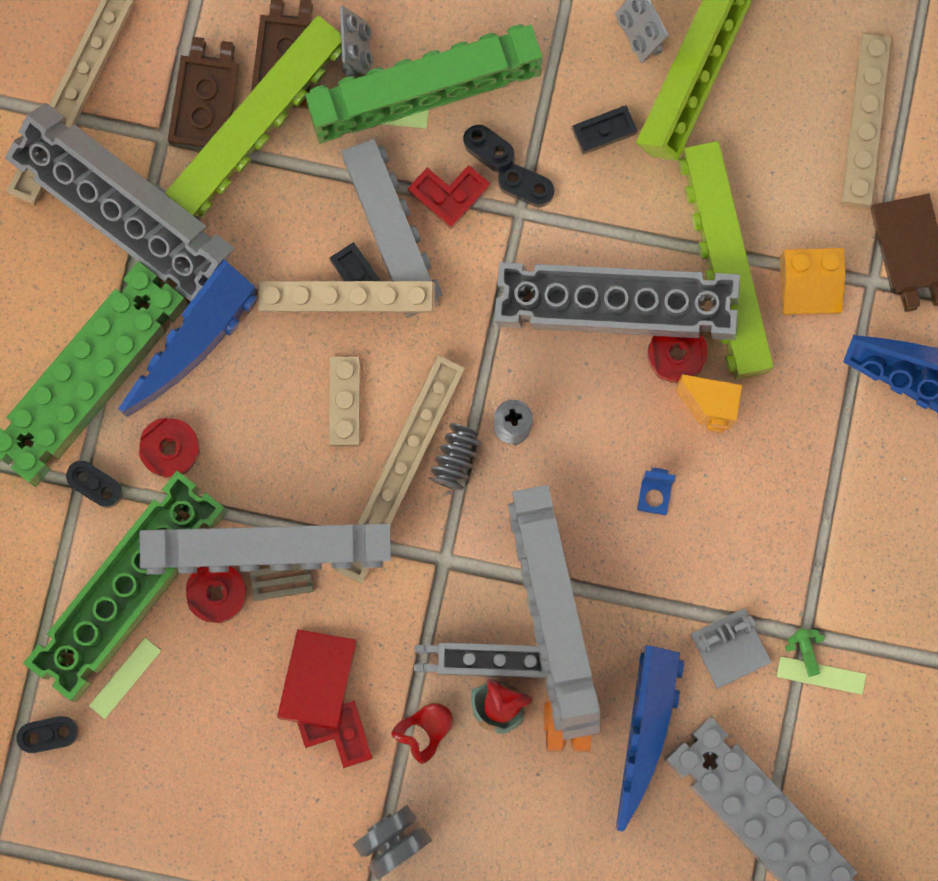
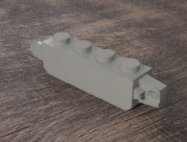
M439 643V646L415 645V652L419 654L439 653L438 665L428 663L414 664V671L438 672V675L546 679L540 663L539 646Z

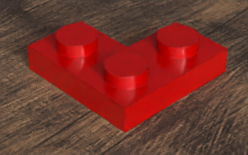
M468 165L448 186L427 167L407 189L412 196L452 229L490 188V183Z
M355 700L343 704L338 730L298 723L305 748L335 740L343 768L373 759Z

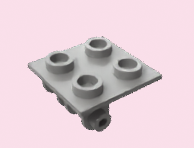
M626 0L615 15L631 43L632 50L637 54L640 62L643 63L652 53L656 56L664 51L662 47L664 45L663 41L669 34L651 0Z
M340 5L342 71L346 73V77H357L358 72L365 76L373 65V58L369 51L371 28L367 21L345 6Z
M745 608L691 633L692 639L717 689L772 663L754 628L756 624L752 616H748Z

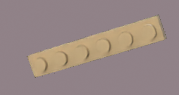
M862 34L860 38L841 204L865 208L872 206L891 37Z
M259 281L258 311L434 313L435 283L433 281Z

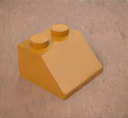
M844 248L784 249L779 257L782 315L841 314L845 287Z
M682 374L676 385V392L700 425L707 426L706 430L724 433L725 429L729 430L736 422L742 385Z

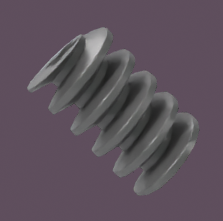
M507 400L501 403L494 414V431L496 436L508 444L517 445L528 438L531 431L533 414L530 408L519 400ZM513 418L517 426H512L508 419Z
M450 423L449 428L454 433H447L445 435L446 441L450 444H442L440 450L445 455H437L435 458L436 462L441 466H432L431 472L436 477L427 478L444 487L463 490L464 487L458 482V479H468L469 476L462 469L473 467L467 458L478 456L471 448L472 446H482V442L476 438L479 435L476 431L456 423Z

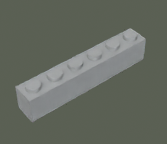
M374 138L342 150L344 163L391 281H433L435 283L434 308L439 306L438 297L442 296V291L437 279L431 280L427 270L432 268L426 252L420 253L417 243L421 242L415 225L409 226L406 216H409L410 212L405 199L399 200L395 190L399 189V184L394 172L388 173L385 163L389 162L383 145L378 147ZM404 313V314H405L406 318H409V317L414 316V315H417V314H419V313Z

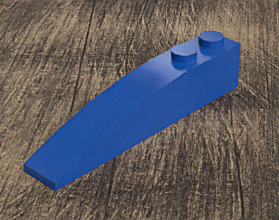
M223 259L183 312L182 316L185 318L182 326L176 330L172 329L166 337L165 347L167 348L165 351L155 353L149 362L147 371L150 373L148 376L142 375L139 377L118 409L128 417L156 400L186 377L212 352L226 334L230 336L234 333L240 323L238 318L244 310L249 312L258 299L255 286Z
M852 336L843 360L844 363L875 381L881 380L891 386L890 389L900 395L902 393L916 400V404L922 408H930L938 413V348L885 338Z
M649 645L641 648L615 829L617 831L624 832L644 796L665 742L672 708L678 707L680 690H675L676 678H682L684 660H679L680 652Z

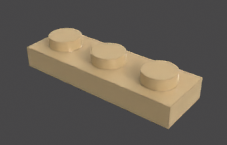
M330 357V447H360V357Z

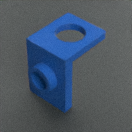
M651 468V471L646 470L642 476L637 510L667 515L671 486L675 482L676 475L668 474V470ZM650 490L659 491L663 496L662 504L657 507L648 505L645 499L647 492Z

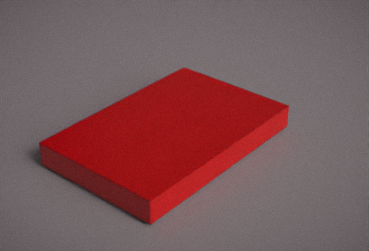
M297 629L277 714L278 719L338 730L357 645L356 639Z

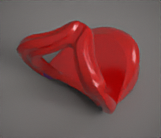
M488 678L487 680L489 690L485 698L484 707L487 716L491 720L501 723L508 722L519 713L522 707L527 706L533 700L527 694L517 693L504 687L495 679Z
M430 703L422 707L414 715L397 723L391 735L399 743L410 745L414 759L420 764H425L435 755L439 743L451 730L453 715L448 707L439 703ZM412 725L420 726L429 736V745L421 752L418 741L412 736L404 735Z

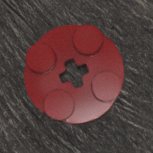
M701 334L700 338L653 336L647 350L649 365L656 376L672 383H678L682 374L697 376L701 372L708 356L707 344ZM675 345H678L680 350H685L686 354L681 356V360H675V357L669 354V352L673 351Z
M157 419L144 429L140 437L139 456L142 463L150 472L166 479H171L176 471H179L182 475L187 473L194 466L200 454L197 435L186 422L179 419ZM165 441L169 443L176 442L177 445L174 448L176 452L173 455L169 453L162 454L164 450L162 444Z
M209 566L197 568V573L191 574L186 584V599L189 609L196 617L208 623L221 624L233 619L242 610L246 601L247 588L244 580L231 566H228V572H209ZM221 585L223 587L221 591L224 595L221 600L216 598L214 601H211L209 599L211 593L208 591L211 586L217 588Z

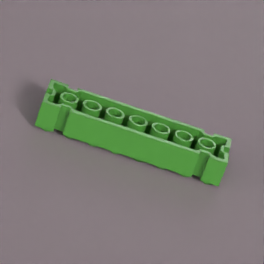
M523 24L512 26L507 30L508 34L500 37L495 33H489L473 43L459 42L447 51H430L424 54L423 58L414 61L404 59L397 62L395 67L385 70L383 68H375L368 71L365 76L356 79L354 76L346 77L338 82V87L328 89L326 85H320L312 88L310 93L305 94L319 144L340 138L341 135L349 132H360L499 89L517 80L521 82L541 76L540 65H542L543 56L532 24L525 27Z
M139 261L123 279L127 287L121 293L114 289L9 413L7 418L12 423L5 431L0 428V460L7 465L14 460L15 463L10 468L34 487L51 470L46 465L52 456H55L57 459L62 457L166 333L162 327L165 321L169 319L174 323L188 306L185 298L168 284L160 288L161 282L158 277ZM142 302H148L150 307L146 310L143 307L140 308L139 305ZM26 439H30L34 443L31 448L24 444Z
M176 471L162 490L167 494L163 501L159 503L154 499L47 632V635L52 638L48 645L38 644L23 662L24 665L42 679L49 680L51 676L55 678L56 681L52 687L72 702H78L92 684L86 679L92 671L101 673L179 574L178 567H166V574H147V568H140L139 531L205 529L207 526L215 529L228 513L224 506L207 493L202 498L198 497L196 494L200 489L179 471ZM189 508V519H182V522H179L181 519L180 515H178L179 511L183 509L186 512V509ZM74 652V663L72 665L67 664L66 667L67 659L64 657L65 654H73Z

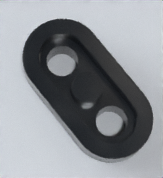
M473 125L465 131L463 141L466 151L488 168L496 172H504L514 165L515 154L512 145L484 125ZM475 136H482L478 140L473 139ZM498 151L504 152V154L500 156L495 155V153Z
M516 164L507 171L499 173L498 185L503 193L534 207H545L552 201L554 186L548 178ZM514 174L518 177V181L512 183L508 181L507 177ZM537 186H542L545 192L537 194L534 189Z
M76 461L67 469L66 480L68 484L103 508H111L120 502L123 495L121 485L89 462ZM82 472H87L88 474L85 482H79L78 476ZM106 488H111L113 491L110 498L103 497V491Z
M66 716L44 719L24 724L18 730L16 740L20 749L27 753L68 747L75 743L79 736V727L75 720ZM62 726H66L69 729V734L65 738L59 734ZM33 732L39 735V740L35 744H32L29 740V736Z

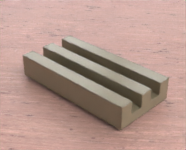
M291 564V570H270V568L260 569V571H249L253 601L314 592L311 569L304 570L305 574L259 582L257 577L303 569H301V564ZM301 581H306L307 584L304 587L259 593V588Z

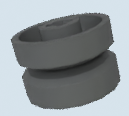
M408 805L392 816L390 814L370 827L366 835L353 843L361 857H368L377 849H380L382 852L369 865V869L377 880L432 841L424 828H417L407 836L404 834L403 831L416 820V816Z

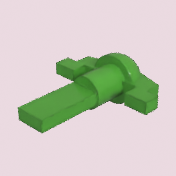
M801 628L787 638L788 645L785 646L786 652L795 650L794 643H799L808 676L811 677L820 674L810 638H814L815 643L824 641L825 638L824 635H819L818 630Z

